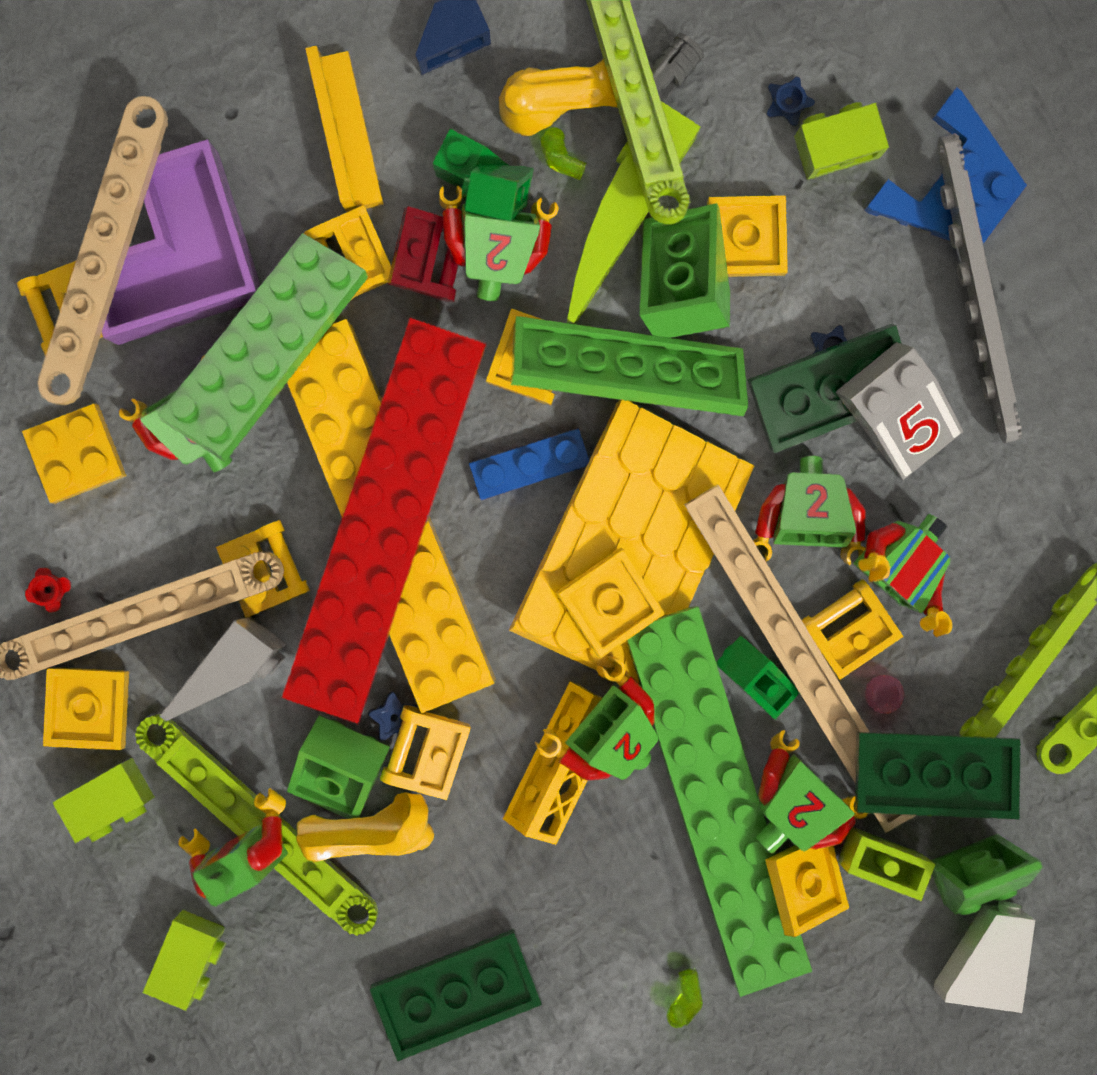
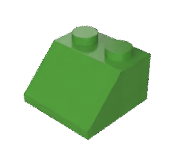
M319 715L299 751L287 792L347 819L359 818L390 747L380 743L374 737L364 736L346 728L338 721L329 720Z

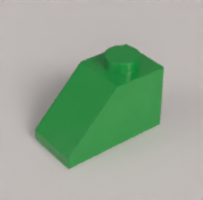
M449 129L432 163L436 177L456 187L459 186L461 189L466 174H471V171L480 164L509 166L486 146L452 129Z
M480 164L471 171V174H466L464 178L462 198L467 199L465 211L511 222L527 207L534 168Z
M741 635L732 645L724 650L722 656L716 661L717 667L775 720L799 695L796 686L774 663Z

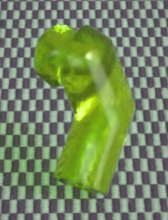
M556 127L548 128L541 138L540 146L547 166L553 171L581 181L587 162L568 155L564 142L565 134L561 129Z
M686 969L678 973L682 992L670 1005L666 1013L668 1023L674 1028L687 1026L703 1006L696 969Z

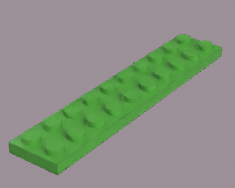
M695 605L662 616L626 642L640 686L654 702L655 723L653 727L659 737V747L735 988L739 996L742 997L810 973L812 969L801 934L797 937L784 935L765 859L776 855V853H770L756 839V836L767 824L759 808L760 802L700 609Z

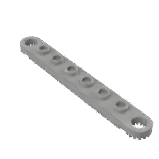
M954 133L938 138V155L945 183L940 188L941 200L945 210L950 209L953 224L949 225V237L953 248L958 247L961 263L957 264L958 279L961 286H967L970 301L965 302L966 316L970 325L975 324L978 338L973 340V349L977 361L983 362L986 377L981 378L982 391L986 400L991 399L999 436L1003 443H1008L1021 439L1022 427L1020 424H1017V422L1021 421L1020 418L1016 419L1019 414L1014 403L1017 402L968 171L964 170V154L959 153L963 148L962 146L960 147L961 141L959 136Z

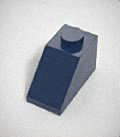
M440 0L434 3L415 54L421 75L491 44L490 29L477 1Z

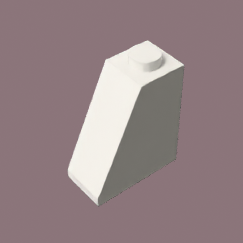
M999 901L998 906L984 904L934 983V990L947 1003L1022 1013L1035 919L1022 910V906L1016 903Z

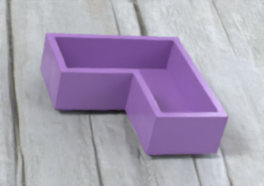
M208 139L159 154L144 199L156 239L129 247L102 330L104 339L120 345L244 306L261 286L220 155Z

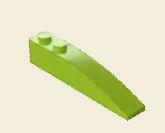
M661 101L679 163H681L696 140L701 126ZM628 142L616 159L620 166L600 203L585 242L572 291L567 323L576 324L649 212Z

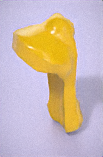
M604 59L592 67L574 66L548 70L528 67L525 70L522 69L508 78L499 96V113L502 122L514 133L522 136H532L551 126L562 114L569 110L600 106L618 108Z
M408 792L397 794L394 802L374 816L333 820L324 819L313 814L297 822V844L303 856L312 862L360 854L399 856L423 850L434 839V830L428 823V805L421 794Z

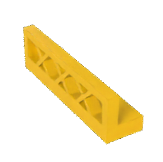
M317 46L305 48L341 204L346 212L362 205L366 209L384 205L349 52L345 51L322 57Z
M570 681L547 729L553 730L560 739L561 745L567 749L569 746L565 742L603 697ZM544 733L539 744L542 747H549L553 743V739ZM536 749L503 820L526 837L556 845L588 780H584L560 764V758L557 756L547 758L542 756L538 749ZM571 778L568 791L560 795L559 790L563 782ZM554 813L555 817L548 831L541 830L546 817Z

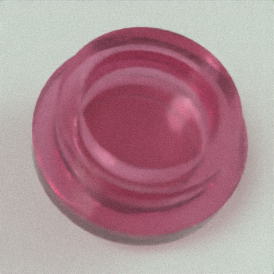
M876 676L866 686V701L873 710L879 713H892L904 701V688L892 676Z

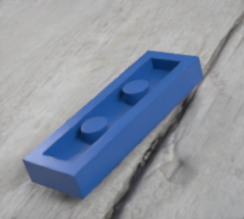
M578 428L469 463L482 501L587 466L589 458Z

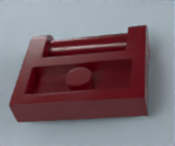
M410 206L404 208L387 284L428 295L441 301H455L457 290L453 288L458 264L454 262L448 247L439 284L430 282L441 232H444L443 216Z

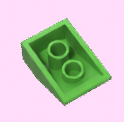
M717 203L688 209L684 218L674 224H663L656 221L653 217L644 219L640 317L653 336L671 338L730 327V288L720 208Z
M998 834L931 860L935 864L932 876L943 904L955 915L974 913L981 909V904L994 899L1006 900L1014 897L1017 894V890L1028 886L1043 869L1040 860Z

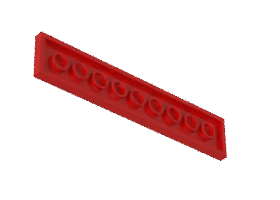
M412 318L409 319L282 695L283 699L355 723L360 722L487 346L486 343Z

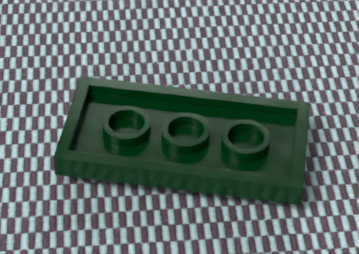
M894 324L883 326L747 379L770 451L773 453L782 451L856 422L857 420L836 394V391L896 342L901 343L897 326Z
M857 732L855 811L857 813L1020 820L1021 739Z
M515 929L373 983L369 989L397 1062L542 1005L540 993Z

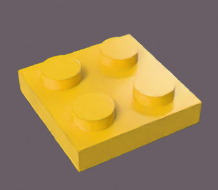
M786 196L709 197L707 205L717 203L720 208L728 277L785 276L788 273Z
M98 404L88 405L22 431L50 503L56 504L126 476Z
M618 548L556 591V594L599 658H603L665 614L623 548Z
M48 668L46 674L43 746L109 750L124 749L126 745L129 671Z
M794 845L765 859L785 936L797 937L849 909L834 846L817 850L809 848L806 851H802Z

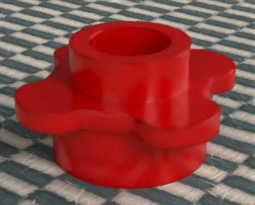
M39 568L35 572V578L31 580L28 589L25 591V597L30 603L45 606L48 612H57L62 607L61 600L64 594L71 589V582L66 577L59 578L53 575L49 568ZM47 586L51 588L49 594L45 592Z

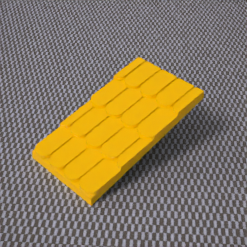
M619 400L509 631L596 671L597 665L601 666L609 675L614 671L615 667L614 663L607 656L618 658L625 664L626 677L632 676L640 685L627 642L625 641L603 658H599L556 594V591L618 548H623L665 614L663 616L689 608L704 571L709 567L714 553L684 504L718 484L735 511L754 469V465L738 459L737 456L709 442H705L702 438L676 425H672L667 420L643 408L637 407V405L630 401Z

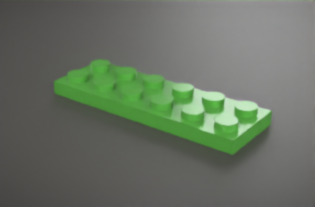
M302 233L157 416L162 422L226 462L367 280L368 276L365 269Z
M516 316L513 331L511 385L744 416L748 408L743 348Z

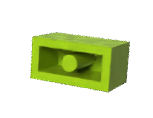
M856 102L841 108L839 114L826 117L825 113H819L802 121L803 124L794 135V139L807 180L879 159L886 152L889 145L876 103L863 106L862 102Z
M130 758L52 803L75 844L86 837H89L93 843L113 831L110 824L122 817L125 823H128L147 812L144 804L155 798L134 759Z
M855 827L848 833L838 858V863L847 873L922 901L935 864L922 853Z
M182 910L172 921L142 993L185 1011L195 999L201 1001L211 978L205 976L210 963L217 964L226 942L220 940L225 927Z

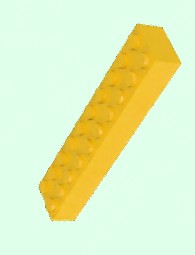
M347 319L332 324L287 382L341 517H343L382 402V397L354 328ZM430 516L389 633L421 714L493 685L496 680Z

